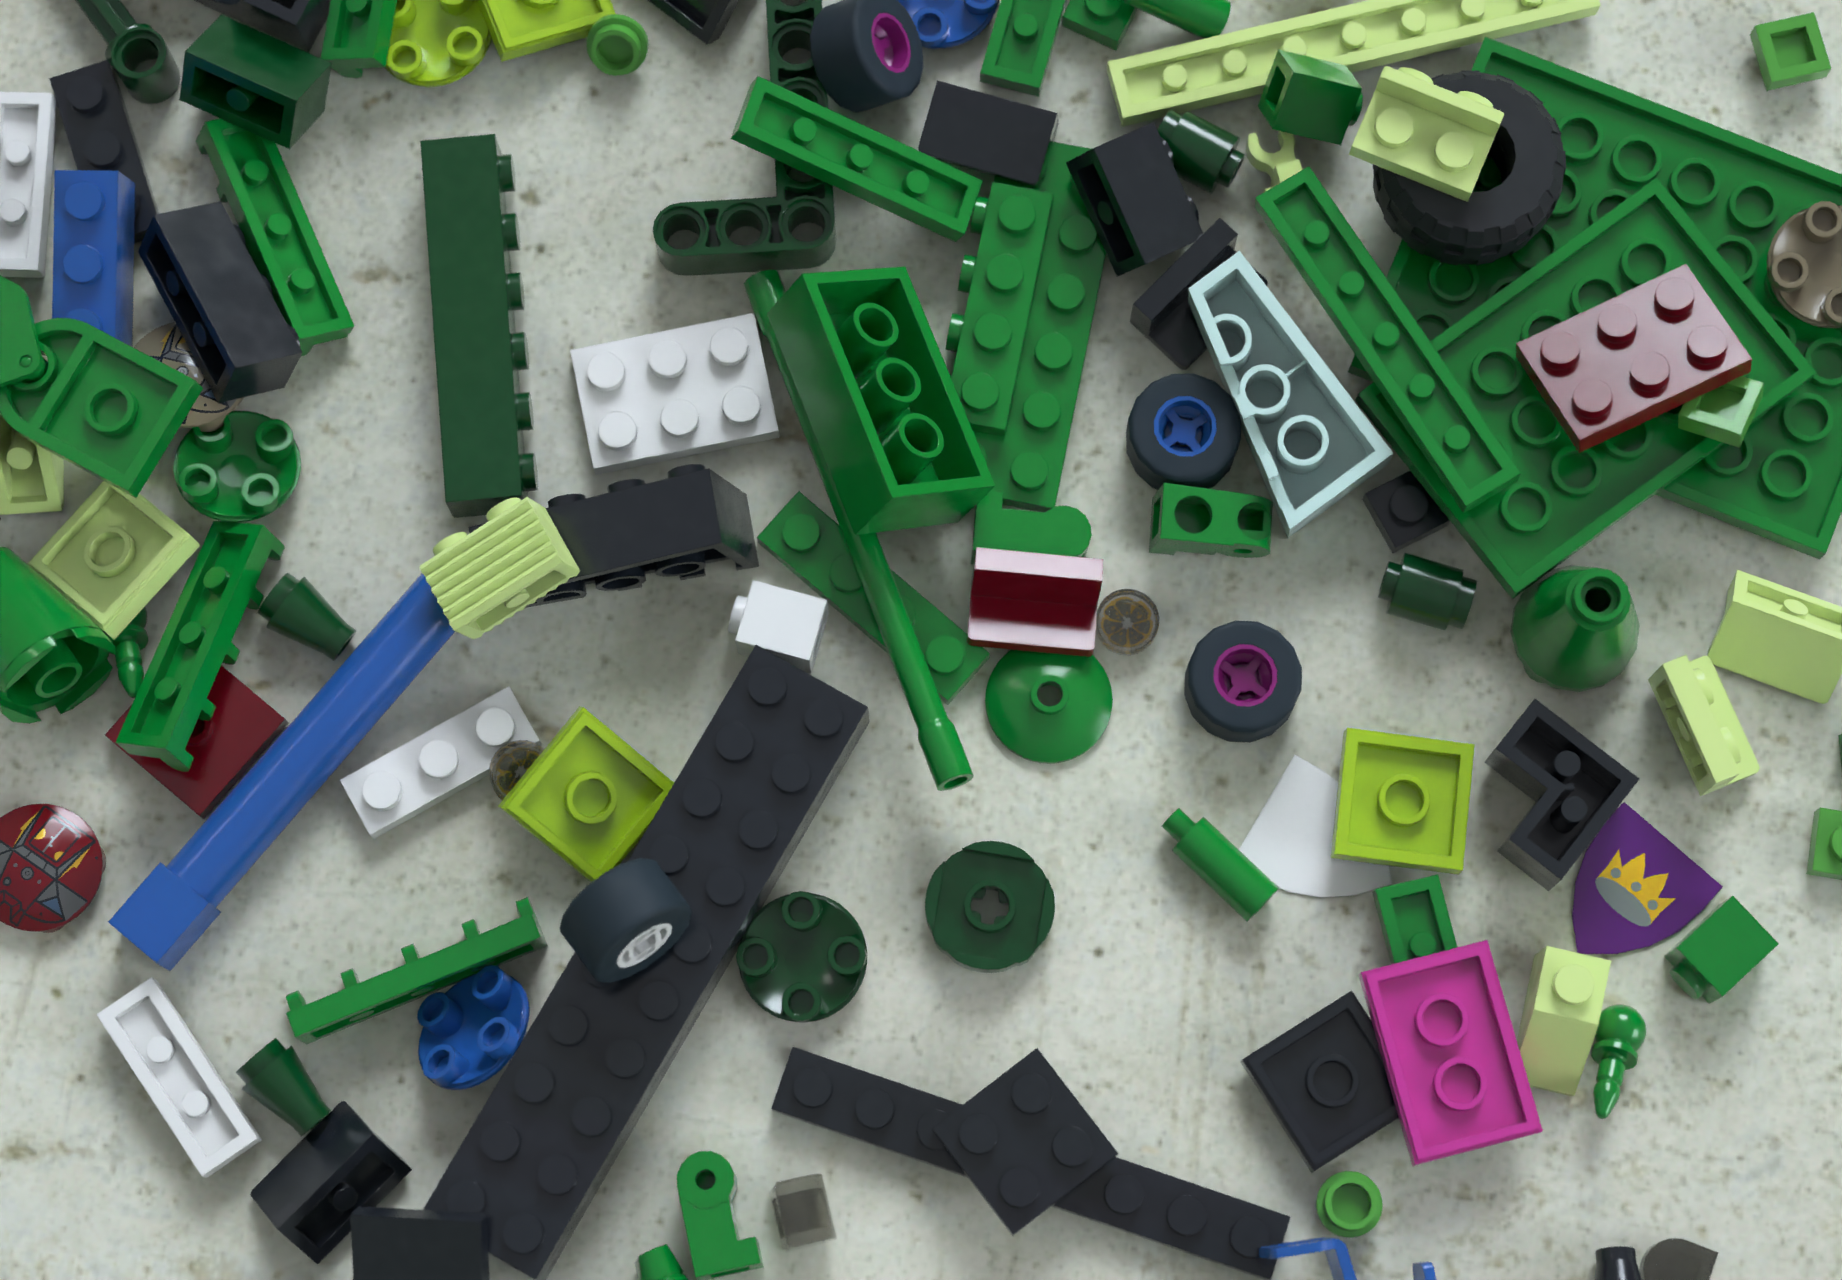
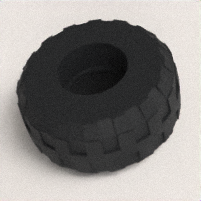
M1461 71L1448 75L1441 74L1431 78L1434 85L1454 93L1469 91L1479 94L1488 99L1493 104V108L1504 113L1488 153L1501 172L1502 184L1489 191L1472 192L1468 202L1373 165V190L1376 203L1378 202L1383 212L1384 220L1394 233L1396 232L1407 243V246L1421 255L1425 254L1440 260L1439 262L1452 265L1475 264V266L1493 263L1495 260L1507 255L1511 256L1525 247L1529 240L1539 233L1553 213L1561 194L1566 170V151L1563 149L1560 129L1555 119L1551 117L1543 106V102L1531 91H1527L1514 83V80L1498 74L1491 75L1479 71Z

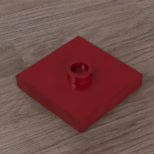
M222 665L207 697L216 706L214 714L209 721L197 720L185 747V750L194 757L189 771L176 770L168 766L160 758L130 755L116 743L131 706L105 734L108 739L202 819H205L289 724L284 717Z

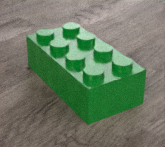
M906 267L802 273L767 315L854 534L861 535L958 523L996 485Z

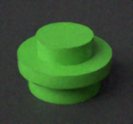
M612 14L600 18L593 24L587 37L586 47L590 59L599 70L609 75L619 76L631 73L643 64L648 53L649 41L645 30L637 21L625 15Z
M1343 1171L1336 1173L1321 1185L1317 1193L1316 1211L1319 1220L1327 1230L1340 1237L1355 1238L1368 1233L1378 1223L1382 1213L1383 1203L1378 1187L1369 1177L1359 1172Z

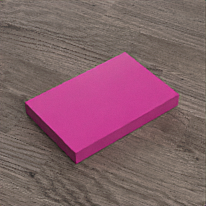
M1488 940L1364 971L1359 974L1412 1166L1543 1132Z

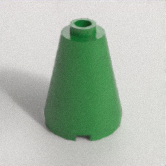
M0 547V711L12 722L31 724L41 721L36 712L55 706L59 713L63 714L93 695L109 677L113 669L108 661L110 652L116 654V647L99 626L9 548Z

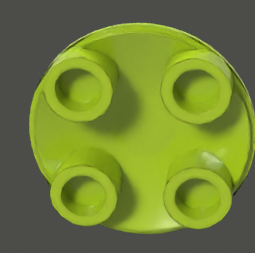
M397 0L385 69L397 79L420 87L443 86L465 77L483 60L492 40L477 0Z

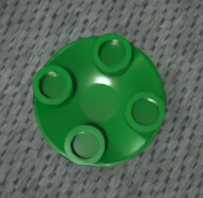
M232 411L223 420L224 426L216 431L201 432L199 427H193L180 442L173 465L176 486L184 500L193 509L219 521L247 522L274 512L290 498L300 478L301 457L293 437V432L287 423L251 411Z

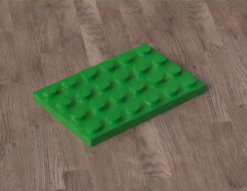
M1658 178L1648 183L1430 341L1521 474L1517 482L1463 513L1374 382L1359 392L1355 399L1364 413L1511 599L1518 596L1724 444L1723 442L1679 429L1678 418L1683 406L1682 404L1578 453L1516 358V343L1687 264L1751 356V371L1743 376L1764 383L1763 397L1751 423L1810 381L1817 373Z

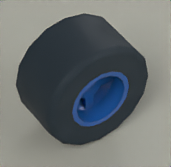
M1194 373L1171 374L1152 382L1136 398L1126 429V451L1135 472L1147 484L1157 490L1163 483L1208 489L1214 487L1230 471L1241 440V418L1231 395L1215 381ZM1176 443H1178V444H1180V445H1187V446H1186V447H1181V446L1176 445Z

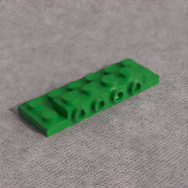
M1053 141L1049 143L1040 179L1036 185L1032 186L995 176L989 198L977 197L970 233L981 235L977 256L964 255L958 285L959 292L969 293L965 315L952 313L946 341V350L957 352L953 372L950 376L996 485L992 490L1004 491L1002 505L1037 512H1046L1056 506L1106 257L1104 247L1066 165V162L1091 149Z

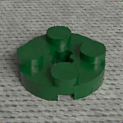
M999 841L975 842L962 848V851L951 855L933 873L925 898L926 922L937 948L956 964L966 969L983 973L1003 972L1027 963L1045 943L1052 927L1055 912L1054 892L1043 870L1024 850ZM986 890L999 892V902L1003 905H1009L1008 914L1006 916H996L994 924L982 923L981 914L971 910L972 900H983Z

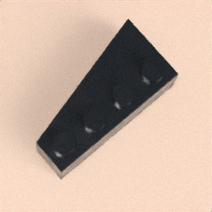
M690 464L669 470L667 472V479L647 484L642 479L622 480L610 484L607 487L608 493L590 498H586L583 494H566L550 499L546 510L580 572L577 576L569 578L566 583L558 585L555 590L549 591L546 596L538 598L535 603L527 605L525 608L584 598L587 594L585 586L587 584L595 583L596 589L602 591H624L641 588L642 583L646 581L645 574L656 573V575L664 577L680 576V580L706 576V563L732 559L735 561L737 570L759 567L747 494L711 469H706L704 465ZM484 524L468 527L469 534Z

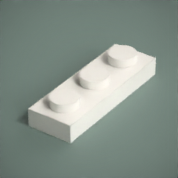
M0 92V275L3 277L44 278L58 106L52 93Z
M508 686L344 777L340 781L368 833L375 839L490 775L495 758L506 747L516 743H527L538 748L542 744L511 688ZM525 748L511 751L512 756L516 760L526 753ZM505 754L500 760L499 766L502 768L507 765L505 763L509 764L507 760L512 762L515 760L511 755Z
M149 978L96 1014L201 1176L208 1178L262 1141L156 979Z

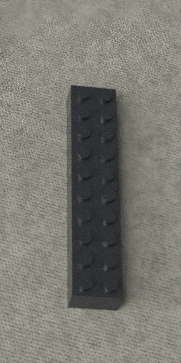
M755 645L629 861L639 858L652 859L658 863L692 910L688 927L679 940L664 955L643 970L615 982L597 981L574 952L423 1210L487 1213L488 1253L535 1280L547 1279L738 950L740 941L752 919L763 907L869 724V710L866 705Z

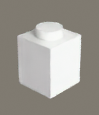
M753 580L748 598L738 595L730 616L728 632L737 634L735 642L738 654L749 657L755 645H758L804 672L812 674L829 615L827 600Z

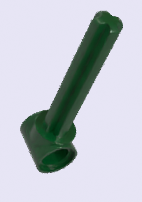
M75 0L108 45L105 57L134 99L146 104H156L167 100L176 92L180 83V71L164 39L148 24H138L121 0ZM150 59L157 60L155 65L149 70L134 72L140 63Z

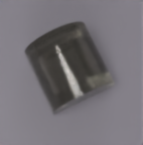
M821 1173L776 1182L769 1194L782 1250H786L787 1253L837 1239Z

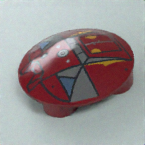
M31 804L14 809L0 818L1 922L24 931L52 933L60 930L65 924L77 918L90 905L99 889L102 874L106 868V856L94 831L77 814L56 805Z

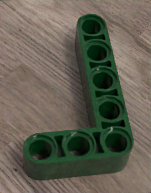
M766 0L770 82L829 109L828 94L817 77L812 58L801 64H790L782 58L786 52L794 48H803L811 52L810 34L815 17L823 9L822 0H807L797 6L786 5L780 0ZM775 159L777 197L681 202L669 205L659 212L653 226V235L660 262L670 272L684 276L760 272L764 270L810 269L821 266L831 258L836 246L833 186L817 178L808 182L795 181L788 175L793 167ZM807 222L815 223L824 230L820 237L809 242L799 241L791 234L794 228ZM744 226L754 227L761 232L757 241L746 246L737 245L729 239L733 231ZM690 230L698 234L699 238L696 243L686 249H675L667 244L670 236L677 231Z

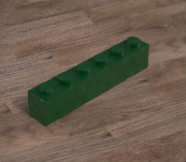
M495 134L420 141L445 502L454 518L486 515L491 508L510 498H520V500L528 497V491L538 490L535 453H525L523 431L534 429L532 400L530 392L520 393L518 371L529 369L528 344L525 332L516 333L514 317L515 310L525 309L524 288L521 272L511 273L510 251L520 250V233L517 214H507L505 192L516 191L515 169L512 154L502 155Z

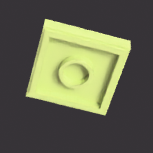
M103 481L29 561L28 565L115 640L198 549L200 544L140 493L135 498Z

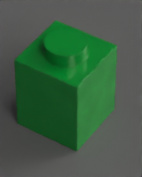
M1278 49L1260 97L1258 108L1273 130L1341 145L1348 126H1353L1361 113L1363 104L1362 87L1346 65Z
M1731 896L1719 904L1664 957L1674 966L1670 970V975L1677 985L1690 997L1698 999L1702 996L1710 1004L1723 997L1779 943L1734 896Z

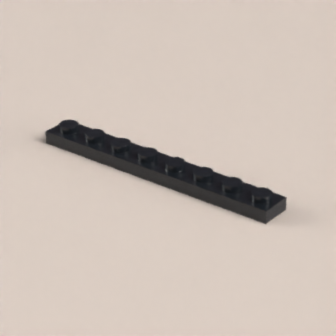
M792 1047L771 1108L772 1111L967 1177L932 1131L934 1126L961 1107L962 1104ZM1114 1157L1051 1206L1264 1280H1271L1277 1259L1259 1258L1258 1247L1283 1243L1291 1218L1285 1214L1118 1157Z

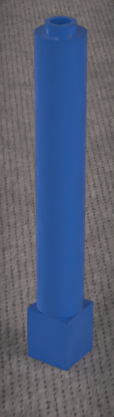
M421 573L169 864L165 866L160 862L108 921L155 963L168 971L173 969L221 913L216 907L456 632L449 625V620L443 614L442 607L437 603V598L432 593L430 585L426 582L424 574Z

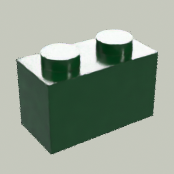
M221 14L185 51L179 100L290 149L325 111L332 63Z

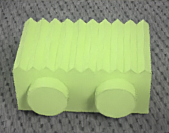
M528 497L520 500V498H510L498 503L486 514L487 523L470 534L458 532L442 539L433 548L435 556L420 565V571L424 574L426 582L430 585L432 593L437 598V603L442 607L443 614L449 620V625L454 631L471 639L480 638L485 632L491 631L494 626L502 624L505 619L513 617L516 612L524 610L527 605L535 603L538 598L546 596L549 591L555 590L558 585L566 583L569 578L579 574L580 570L546 508Z

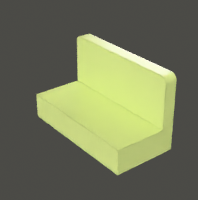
M1737 570L1727 592L1724 617L1708 649L1707 656L1711 658L1715 666L1825 704L1829 701L1842 674V607Z

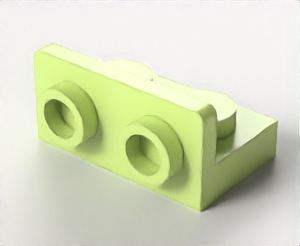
M1384 66L1349 155L1468 202L1502 122L1504 113L1493 108V104L1479 94L1469 91L1454 93L1434 85L1429 76L1416 69L1401 67L1396 70Z
M1687 655L1662 664L1648 681L1699 795L1703 796L1756 774L1760 768L1711 658L1702 656L1689 661Z

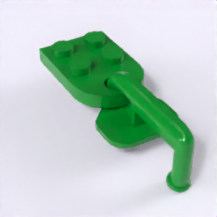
M0 275L1 415L12 428L27 440L137 498L203 390V387L187 375L83 321L71 318H53L34 323L30 300L26 291L18 284ZM42 355L47 356L48 362L42 357Z

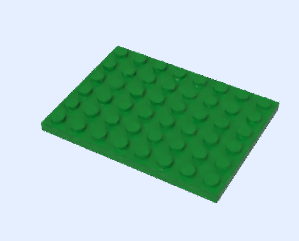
M1485 37L1471 71H1479L1491 75L1498 74L1514 80V83L1527 91H1531L1543 102V106L1551 117L1555 119L1560 129L1563 149L1566 151V170L1559 199L1553 213L1539 233L1534 235L1525 247L1511 256L1507 255L1495 260L1493 263L1476 266L1475 264L1452 265L1439 262L1440 260L1425 254L1421 255L1407 246V243L1402 239L1387 274V280L1429 341H1431L1648 183L1658 178L1817 373L1810 381L1751 423L1740 448L1724 443L1655 495L1820 560L1827 552L1842 512V327H1817L1805 323L1790 314L1780 304L1771 289L1767 275V256L1775 234L1793 215L1810 208L1813 204L1820 201H1830L1842 206V174ZM1489 155L1486 157L1472 192L1489 191L1502 184L1501 172ZM1354 355L1348 373L1374 382L1359 359Z

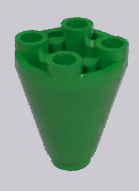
M1569 565L1553 569L1523 591L1513 609L1510 632L1516 654L1523 663L1525 672L1531 679L1539 683H1546L1556 689L1581 692L1602 687L1625 670L1637 649L1640 624L1628 586L1619 575L1608 569Z

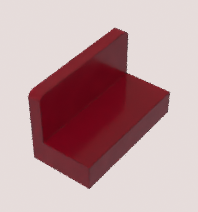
M976 547L971 579L967 643L978 647L1092 656L1095 648L1097 605L1103 581L1104 559Z

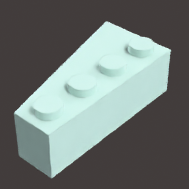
M1240 251L1188 288V303L1224 389L1231 395L1241 418V429L1286 536L1289 538L1390 463L1393 452Z

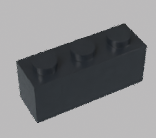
M221 201L155 214L138 253L217 402L222 403L285 388L303 353L298 334L290 324L286 323L273 299L270 282L266 276L259 273L246 249V242L241 229L232 223Z

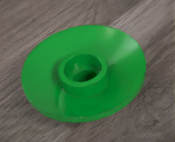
M1010 650L998 661L989 677L985 696L988 721L1001 743L1011 752L1024 759L1046 764L1072 760L1092 748L1101 738L1108 725L1113 702L1109 678L1100 662L1093 655L1086 657ZM1051 685L1058 688L1062 695L1061 701L1054 706L1043 705L1037 697V693L1042 687Z

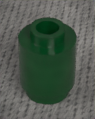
M1169 110L1158 128L1160 137L1167 142L1172 151L1173 166L1178 177L1209 193H1213L1218 184L1229 188L1245 157V154L1236 150L1240 137L1188 111L1182 116Z
M1404 553L1400 564L1388 561L1378 598L1389 601L1387 614L1444 631L1448 625L1463 629L1472 605L1477 580L1464 577L1463 569Z

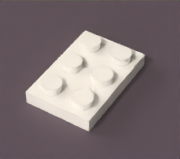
M754 313L570 350L593 469L596 475L780 438Z

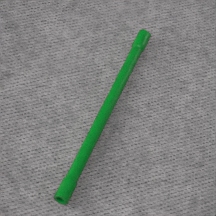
M776 270L760 271L750 276L744 282V288L761 332L769 341L918 729V741L938 791H947L960 787L974 777L956 728L947 717L877 533L855 535L768 318L767 313L786 292L779 272Z

